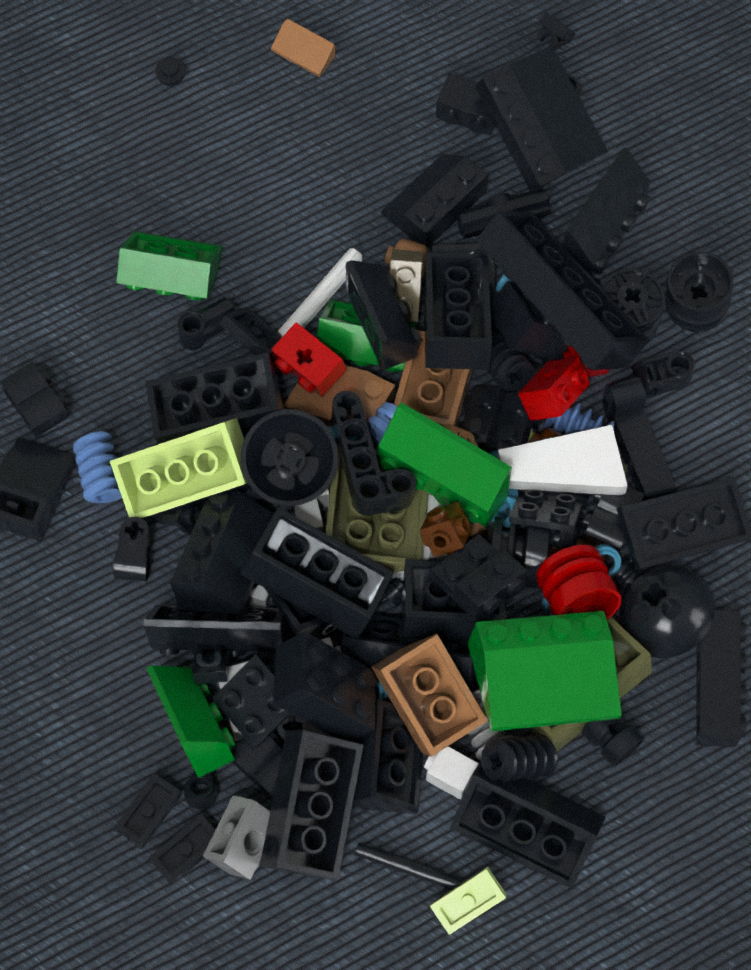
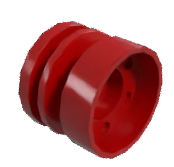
M575 545L562 549L546 559L536 573V581L542 590L544 598L549 603L552 615L604 611L608 620L621 605V595L613 579L608 574V569L603 563L599 551L595 547Z

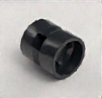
M623 714L620 719L591 721L581 732L594 747L600 746L602 748L601 755L613 768L626 760L645 740V737L633 725H625L626 717Z

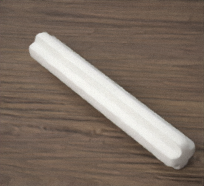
M350 248L278 330V334L281 337L285 335L295 322L303 328L308 325L346 281V262L351 260L362 262V254Z

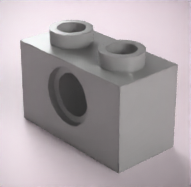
M233 795L203 857L231 875L251 880L262 857L270 811L254 800Z

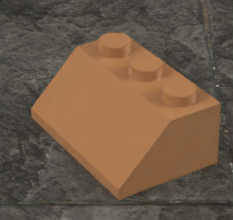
M417 330L421 343L417 345V358L407 361L405 364L394 405L398 407L402 402L441 426L446 424L457 426L461 418L464 398L468 393L474 369L425 368L424 331Z
M438 634L401 648L372 666L373 671L418 748L428 756L432 757L487 721Z

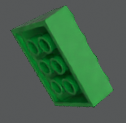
M604 611L476 622L468 641V646L491 731L620 719L622 714L613 639Z

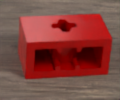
M297 322L271 349L276 359L274 362L275 366L285 375L290 373L295 375L299 379L297 383L309 394L315 391L323 397L347 371L341 357Z
M579 357L548 361L523 387L518 395L530 421L561 417L590 385V382Z

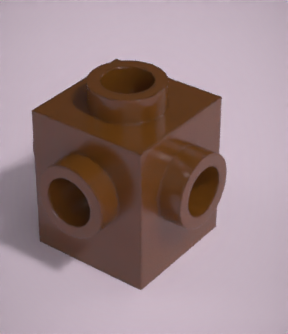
M459 502L439 506L429 511L420 529L423 543L430 548L433 556L437 557L443 554L449 556L456 550L464 548L472 527Z

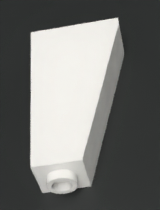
M612 425L498 450V459L512 467L508 489L604 495L626 494L628 485Z

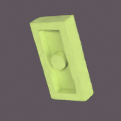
M487 866L432 902L430 907L450 935L504 900L507 894Z

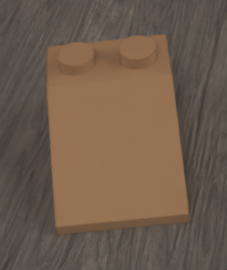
M345 365L347 371L323 397L315 391L309 394L297 383L284 403L285 409L307 412L320 419L327 427H331V410L334 396L342 391H351L359 396L367 421L369 417L376 416V410L383 403H394L395 385L368 371Z

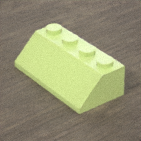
M237 418L111 460L110 464L129 518H144L247 484L248 482L241 465V450L244 437Z

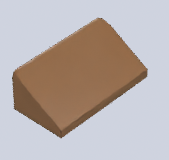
M290 19L284 21L271 46V51L318 77L323 74L336 56L335 45L332 42Z

